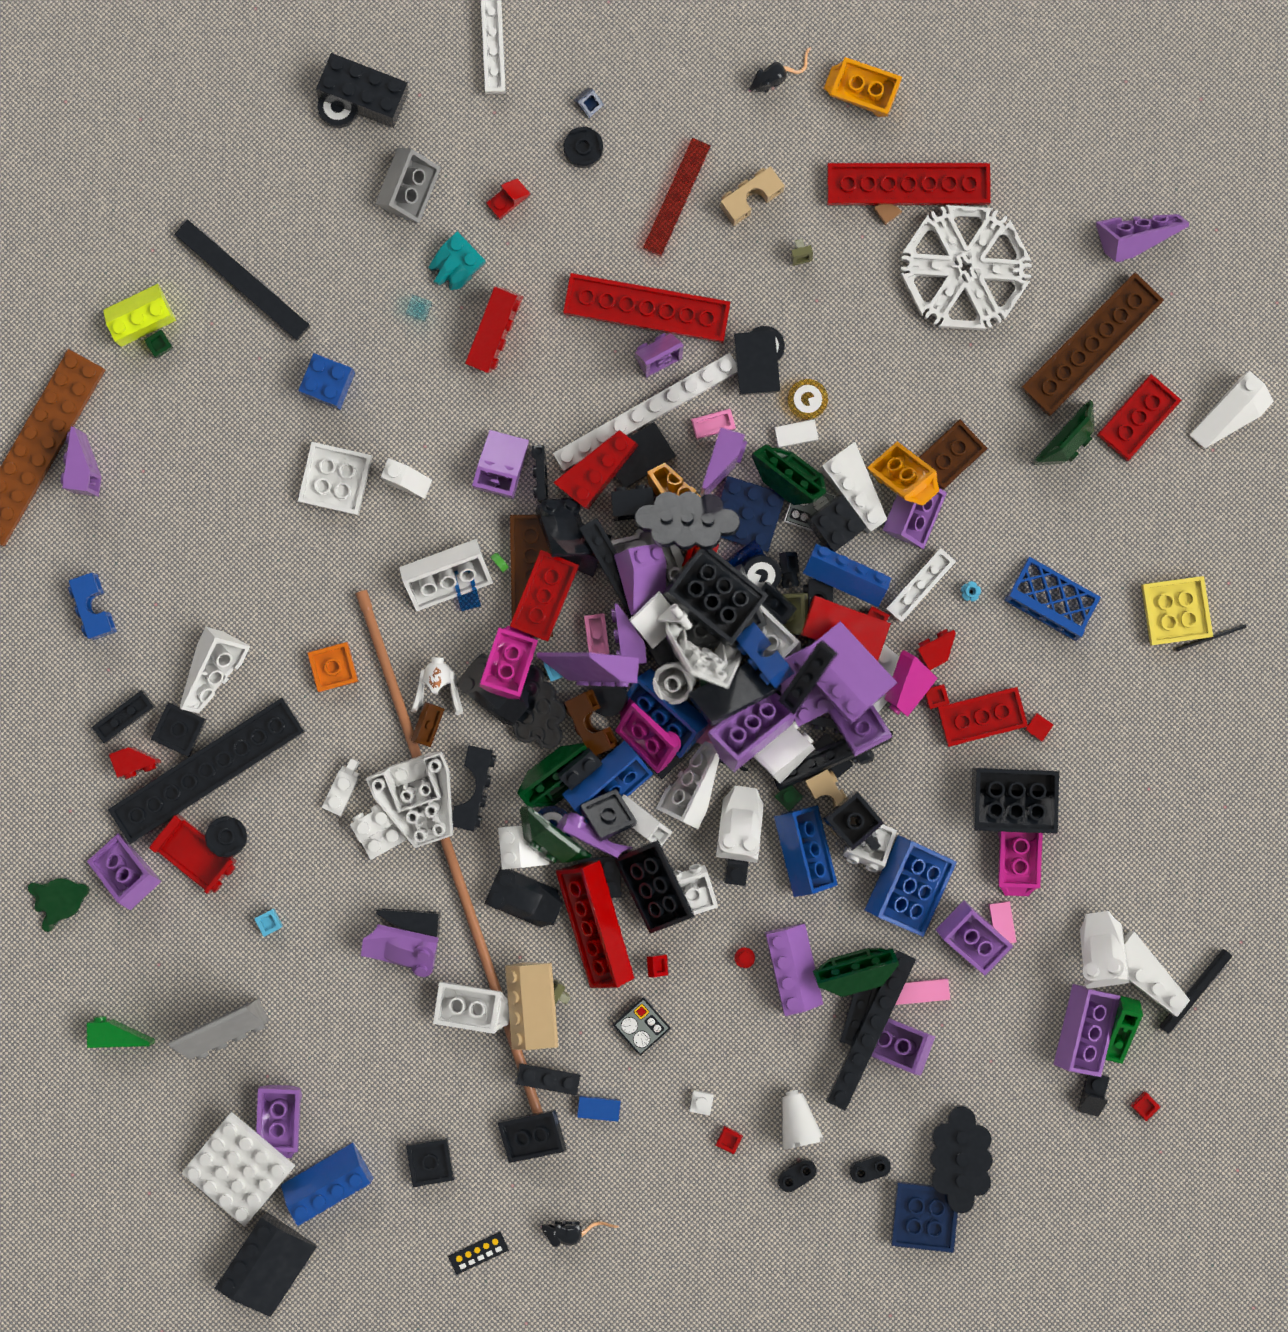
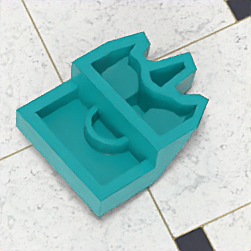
M457 231L440 247L428 269L439 271L433 282L434 284L440 286L448 280L451 291L461 289L472 279L471 276L486 261Z

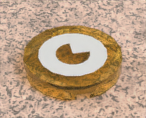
M804 379L795 383L789 390L787 402L790 411L797 418L812 420L822 415L828 403V394L824 386L818 381Z

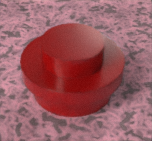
M742 947L736 951L734 959L739 967L749 968L755 962V954L750 948Z

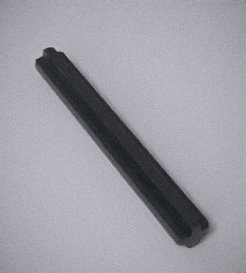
M1222 949L1187 991L1185 995L1190 1001L1179 1016L1176 1017L1169 1013L1160 1024V1028L1165 1033H1171L1232 958V955L1227 950Z

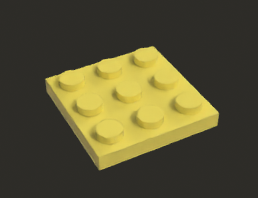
M1204 576L1141 585L1150 646L1213 637Z

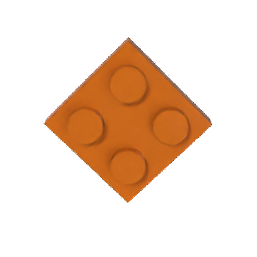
M348 642L307 653L319 693L359 682Z

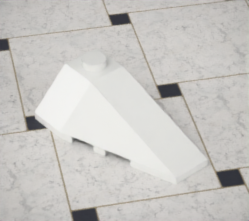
M205 627L195 650L180 709L200 713L215 696L217 688L222 683L225 684L229 680L227 677L234 669L237 670L242 665L250 646L223 631Z
M707 741L702 744L690 759V765L684 772L682 770L677 775L678 779L672 786L669 785L665 789L656 807L657 810L696 829H699L707 812L719 762V756L713 744Z

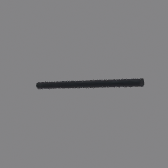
M1246 624L1214 634L1213 637L1203 638L1177 647L1176 651L1178 652L1246 628Z

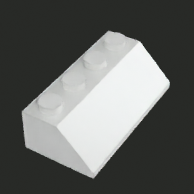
M477 539L399 567L403 583L416 612L493 584Z

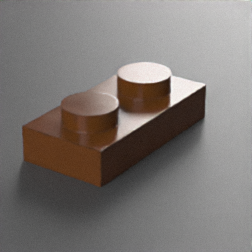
M424 702L411 741L431 747L445 709Z

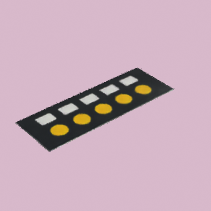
M500 1231L448 1257L456 1275L509 1251V1248Z

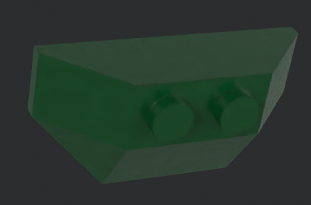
M1088 400L1037 455L1031 462L1033 465L1064 464L1066 461L1072 462L1079 454L1077 450L1081 445L1085 447L1093 439L1090 435L1095 431L1093 402L1091 400Z
M765 444L752 453V459L762 481L792 505L813 503L826 494L827 490L823 475L793 452L780 448H771L770 445Z
M579 743L560 746L529 769L517 791V794L524 803L531 808L554 806L565 798L562 794L568 790V787L558 777L557 773L587 749L586 745Z
M522 806L520 808L524 839L529 842L528 846L536 852H542L548 862L552 864L567 863L587 859L592 856L591 853L542 817L530 806Z
M865 948L830 958L821 964L818 969L813 970V974L819 988L844 997L883 986L898 967L899 962L893 948H888L887 950L883 948Z

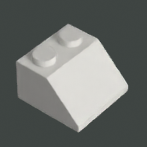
M522 825L498 828L502 869L549 864L542 852H536L528 846L529 842L524 839Z

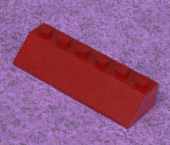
M600 860L586 861L556 870L590 988H618L635 979Z

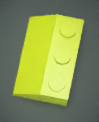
M159 284L103 310L106 325L114 341L121 347L176 321Z

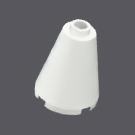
M681 662L664 664L658 668L652 683L655 693L661 700L664 699L670 704H680L688 699V693L693 690L698 677L689 674Z
M798 1090L786 1092V1097H782L783 1150L823 1142V1135L803 1093L799 1094Z

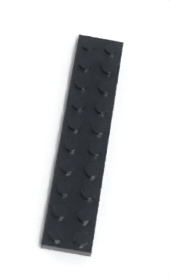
M282 697L109 808L108 811L129 844H133L175 815H178L305 733V730Z

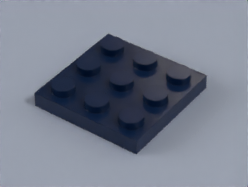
M727 476L720 499L723 502V509L733 510L737 513L740 526L735 534L721 536V539L768 553L784 498L772 489Z
M897 1181L891 1246L954 1253L958 1213L953 1211L947 1204V1194L937 1192L932 1185Z

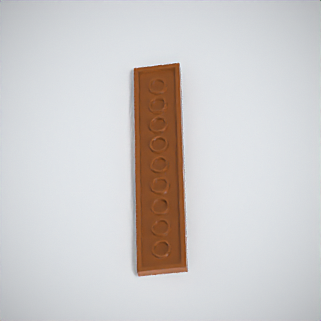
M70 349L65 353L0 467L1 546H6L66 441L67 433L70 432L71 427H74L106 371L101 366Z

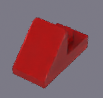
M518 178L502 184V190L486 202L487 206L499 220L531 195Z

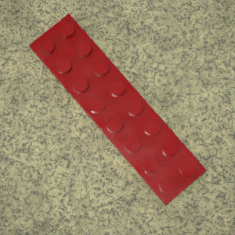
M990 163L827 164V205H990L991 203Z
M570 273L563 314L723 343L731 301Z

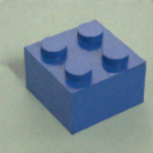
M313 353L298 391L305 397L341 410L355 371L351 367Z

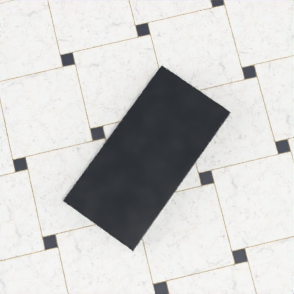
M748 662L737 668L728 689L709 682L689 692L688 698L712 727L779 692L782 686L780 684L775 688L771 683L767 685L759 676L762 671L759 668L755 670Z

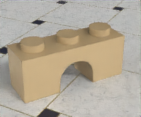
M771 166L766 170L765 168L760 169L755 173L753 179L750 181L748 179L744 180L738 185L736 191L733 193L729 191L722 196L720 208L733 226L751 214V208L746 201L750 195H760L768 203L784 191L785 185Z
M827 769L804 780L814 799L823 795L830 796L834 802L833 809L846 798L842 789L838 790L835 784L838 780L833 771L829 772ZM850 817V819H851L850 825H851V824H853V825H856V824H857V823L855 822V820H854V819H856L857 817ZM829 827V829L831 830L832 834H833L834 836H836V834L834 833V831Z

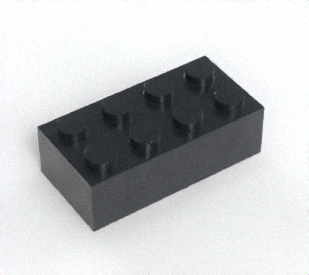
M333 53L330 54L316 87L319 100L392 128L396 125L409 93L408 82Z

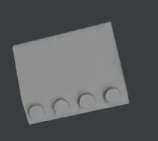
M258 998L183 1034L170 1042L169 1045L189 1060L194 1057L199 1060L208 1056V1051L213 1048L218 1051L228 1046L226 1042L232 1039L237 1042L247 1037L245 1033L251 1030L256 1033L264 1029V1024L269 1019Z

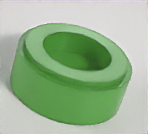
M494 553L490 557L502 573L508 569L509 566L498 553Z

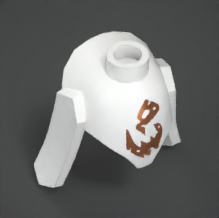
M431 657V663L426 666L425 670L420 672L416 696L410 711L417 713L423 705L424 683L436 695L441 687L451 684L450 693L455 714H463L458 686L456 685V674L444 663V658Z

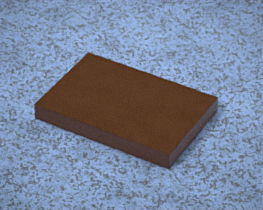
M959 419L919 458L936 470L938 486L944 490L988 448Z

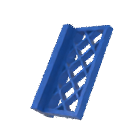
M1029 557L1004 601L1070 639L1077 641L1083 636L1084 629L1101 597ZM1030 564L1038 569V576L1030 577L1028 572ZM1045 577H1054L1057 585L1048 588ZM1041 578L1044 589L1034 591L1031 580ZM1027 582L1030 593L1024 594L1017 590L1020 583ZM1063 587H1072L1075 596L1066 598ZM1058 588L1062 599L1052 601L1049 591ZM1045 592L1048 603L1041 604L1038 602L1036 594ZM1088 596L1093 599L1091 606L1084 608L1080 597ZM1076 598L1079 609L1070 611L1067 601ZM1063 602L1066 613H1057L1053 604ZM1081 612L1083 618L1081 625L1073 621L1071 614Z

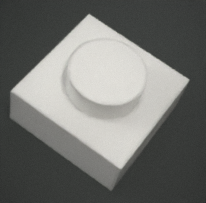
M693 1090L689 1112L710 1116L714 1094Z

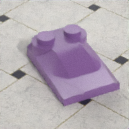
M576 813L564 814L557 825V828L562 832L616 858L619 857L621 852L632 849L631 846L612 843L608 839L600 842L590 825L583 822L585 818Z
M378 924L377 928L370 935L363 938L361 956L412 968L413 973L417 976L427 977L434 970L439 938Z
M289 1085L259 1086L256 1133L283 1156L291 1158L295 1152H298L301 1088Z

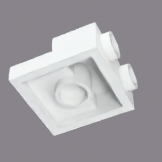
M379 804L370 808L371 813L367 815L361 813L353 817L354 822L350 824L370 860L408 840Z
M882 825L875 831L877 835L874 838L881 845L875 852L867 844L864 847L860 844L853 851L845 847L842 856L846 857V861L851 864L857 865L859 862L866 865L865 868L870 872H881L886 865L897 830Z
M694 864L687 871H673L694 915L718 908L705 865Z

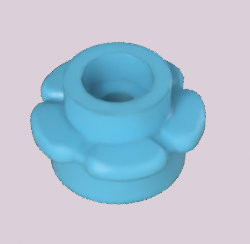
M973 581L964 584L961 587L963 599L966 601L970 600L971 602L976 601L981 594L980 586H977V583Z

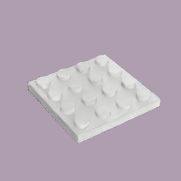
M231 1112L181 1174L245 1227L295 1165Z

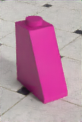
M905 650L901 652L892 676L897 684L885 696V700L890 704L888 708L897 715L902 713L908 717L938 679L917 657Z

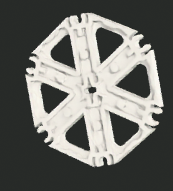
M946 205L944 208L942 206L939 209L941 216L937 217L934 211L930 213V218L927 215L901 254L904 256L901 257L900 261H906L908 266L900 268V272H902L900 276L921 317L926 310L928 312L924 317L925 320L930 315L935 316L934 326L941 319L942 323L938 328L990 329L992 327L990 319L996 320L997 324H1000L1002 320L1004 321L1030 281L1024 280H1029L1031 275H1026L1023 269H1030L1032 267V264H1030L1031 259L1011 220L1004 226L1003 224L1006 222L1007 216H1004L1001 221L996 219L998 210H995L989 216L993 208ZM958 216L976 217L982 222L980 229L968 247L954 221ZM927 231H933L936 233L946 255L918 254L916 247ZM1001 235L1008 237L1016 253L1015 260L985 258V256ZM962 263H964L966 266L970 265V268L968 270L969 273H967L966 270H961L963 266ZM916 277L946 278L933 300L925 302L914 284ZM985 280L1006 281L1014 284L1015 289L1004 306H997ZM963 290H965L977 314L976 319L973 321L953 320L949 317L950 309Z

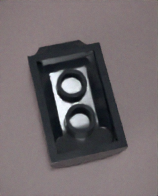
M547 499L536 507L535 511L552 557L591 555L592 553L578 529L583 526L579 514L581 507L574 499Z
M481 653L462 674L456 685L463 693L468 694L502 724L515 725L529 707L528 694L530 692L523 687L519 699H510L481 688L480 682L489 658L486 654Z
M501 865L484 904L542 928L554 925L563 901L559 896L558 889L512 869H502Z

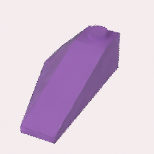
M1179 214L1154 215L1152 219H1141L1140 216H1136L1131 221H1122L1121 217L1096 222V227L1104 253L1113 261L1122 262L1125 259L1139 255L1189 227V222Z

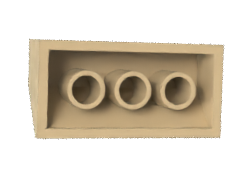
M522 962L506 965L512 1049L534 1050L559 1047L552 963Z

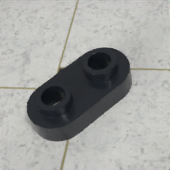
M877 1154L854 1162L849 1172L851 1178L856 1183H865L886 1176L890 1172L891 1164L886 1156ZM879 1163L884 1164V1168L881 1170L877 1169ZM864 1170V1175L858 1176L857 1172Z
M804 1158L783 1170L778 1176L779 1187L785 1192H793L812 1180L817 1172L814 1162ZM806 1167L810 1169L808 1174L802 1172ZM792 1179V1184L786 1185L785 1180Z

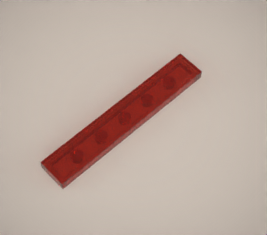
M692 137L643 246L644 250L662 257L711 145Z

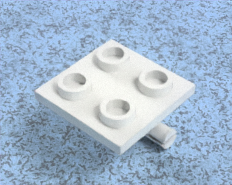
M659 591L629 619L652 649L667 636L665 622L681 623L686 630H689L693 625L688 620L686 612L681 611L677 604L670 605Z

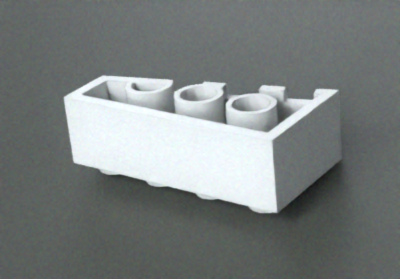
M856 442L821 466V472L838 495L843 494L865 524L867 528L864 530L867 534L887 521Z
M1129 931L1124 937L1129 982L1170 1014L1178 1017L1190 1001L1189 998L1134 931Z

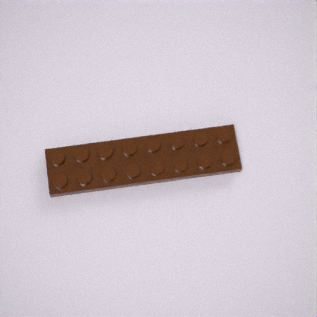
M1135 272L1021 389L1050 417L1150 316L1164 299Z

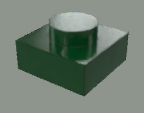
M159 330L144 340L156 359L173 349L163 330Z
M793 786L779 791L774 796L788 811L803 798Z

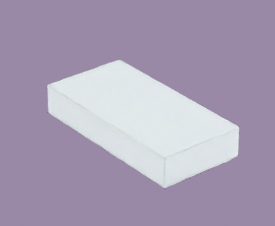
M815 419L774 428L778 448L819 440Z

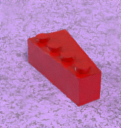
M494 286L465 364L486 373H491L492 370L495 371L499 363L497 357L506 345L507 340L505 339L508 332L512 329L513 320L521 306L522 295L503 287Z
M619 430L553 483L589 510L639 445Z

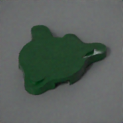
M58 878L47 884L30 883L28 891L36 898L35 911H44L46 913L42 929L50 932L60 920L74 916L79 911L84 898L89 894V887L86 884H79L67 878Z

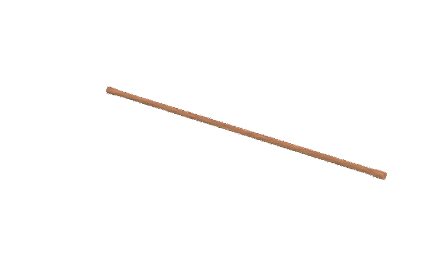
M367 590L357 592L355 595L360 610L364 615L411 757L421 756L418 743L411 741L414 730L373 613V606ZM450 837L441 839L440 842L490 990L502 992ZM509 1021V1024L503 1028L518 1069L519 1063H527L522 1050L512 1049ZM523 1086L532 1114L543 1112L535 1088Z

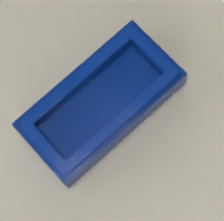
M579 1096L577 1118L619 1122L621 1100Z

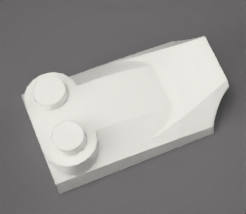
M761 605L760 608L767 625L761 627L760 630L772 643L765 649L763 657L771 656L778 651L783 658H786L800 651L801 643Z
M735 785L723 797L716 857L757 863L764 807L758 789Z
M1110 911L1086 914L1080 928L1083 976L1086 988L1129 983L1122 924L1112 916Z
M439 982L433 1024L494 1034L509 1024L508 999L501 991L460 985L454 982Z

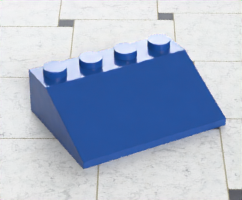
M898 835L864 910L924 937L957 862Z

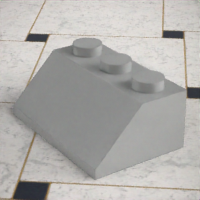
M397 148L375 204L391 214L419 224L441 167L412 148Z

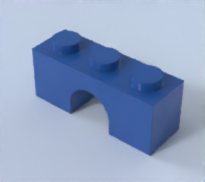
M89 573L68 580L70 584L68 590L71 597L75 599L77 605L75 606L77 616L81 617L83 623L81 629L84 636L88 639L96 640L116 633L117 630L111 613L102 612L96 614L92 610L91 604L93 599L104 594L98 574Z
M755 622L743 630L736 640L739 642V645L736 647L744 656L746 654L750 656L748 662L755 670L759 668L762 671L759 676L767 685L771 683L777 688L795 673L778 651L771 656L763 657L765 649L772 643Z

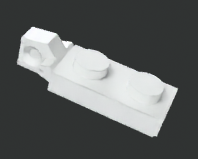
M350 759L347 767H341L322 808L342 816L359 780V773L356 772L359 761Z

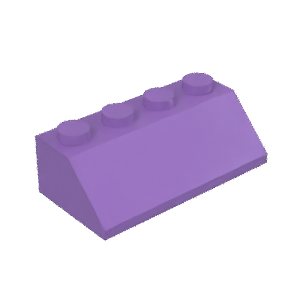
M777 693L721 721L708 732L719 758L733 772L738 770L793 724L797 713L792 714L778 701L780 696Z
M805 923L765 932L784 1016L806 1012L823 1005L821 991L813 974L815 965Z
M1072 985L1053 1065L1067 1071L1101 1077L1120 1000L1119 995L1094 988L1087 989L1086 986Z

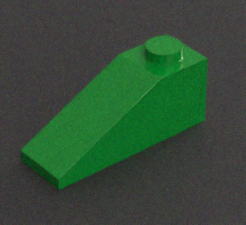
M1120 995L1105 1060L1123 1064L1143 1017L1140 1000Z
M106 1016L93 1017L94 1020L87 1022V1048L151 1046L155 1043L154 1038L114 1019H106Z

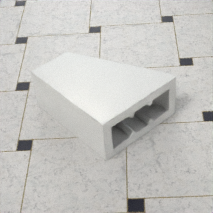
M388 458L381 478L387 485L423 499L426 498L433 481L413 468Z
M624 794L622 798L637 820L636 826L632 828L650 842L658 840L662 847L672 834V831Z

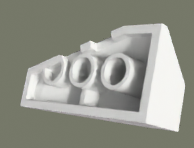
M1250 371L1243 374L1189 436L1205 449L1261 417L1274 402L1266 385Z

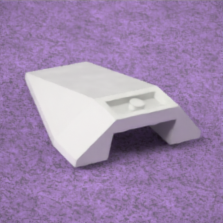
M665 622L666 634L673 652L688 673L728 689L742 659L741 652L736 647L737 645L733 643L725 646L720 642L713 653L708 648L698 647L688 641L686 629H684L681 623Z
M442 752L427 753L385 768L366 778L373 798L414 848L453 836L450 771Z

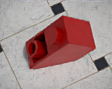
M945 629L936 634L938 638L932 641L928 638L918 643L919 648L915 651L920 661L929 670L948 661L956 635L955 630L948 631Z
M127 747L109 754L117 778L124 777L125 780L137 776L136 772L144 770V772L154 770L156 765L161 763L159 758L135 747Z

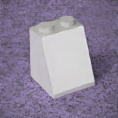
M794 721L789 728L753 756L779 783L783 782L815 749L811 744L813 742L812 738L806 733L802 735L797 730L799 727Z

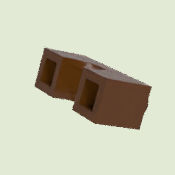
M593 690L586 691L564 702L566 712L572 717L575 724L576 733L581 737L586 747H589L596 756L618 746V742L610 727L599 730L592 725L591 716L594 711L600 709Z

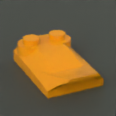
M844 57L842 62L831 67L823 89L831 97L872 111L877 117H888L902 76Z
M898 441L867 467L869 473L875 477L878 483L885 484L904 500L921 506L925 505L940 490L936 470Z

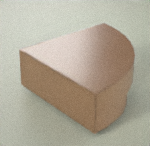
M880 204L873 209L884 225H887L902 214V211L892 204Z

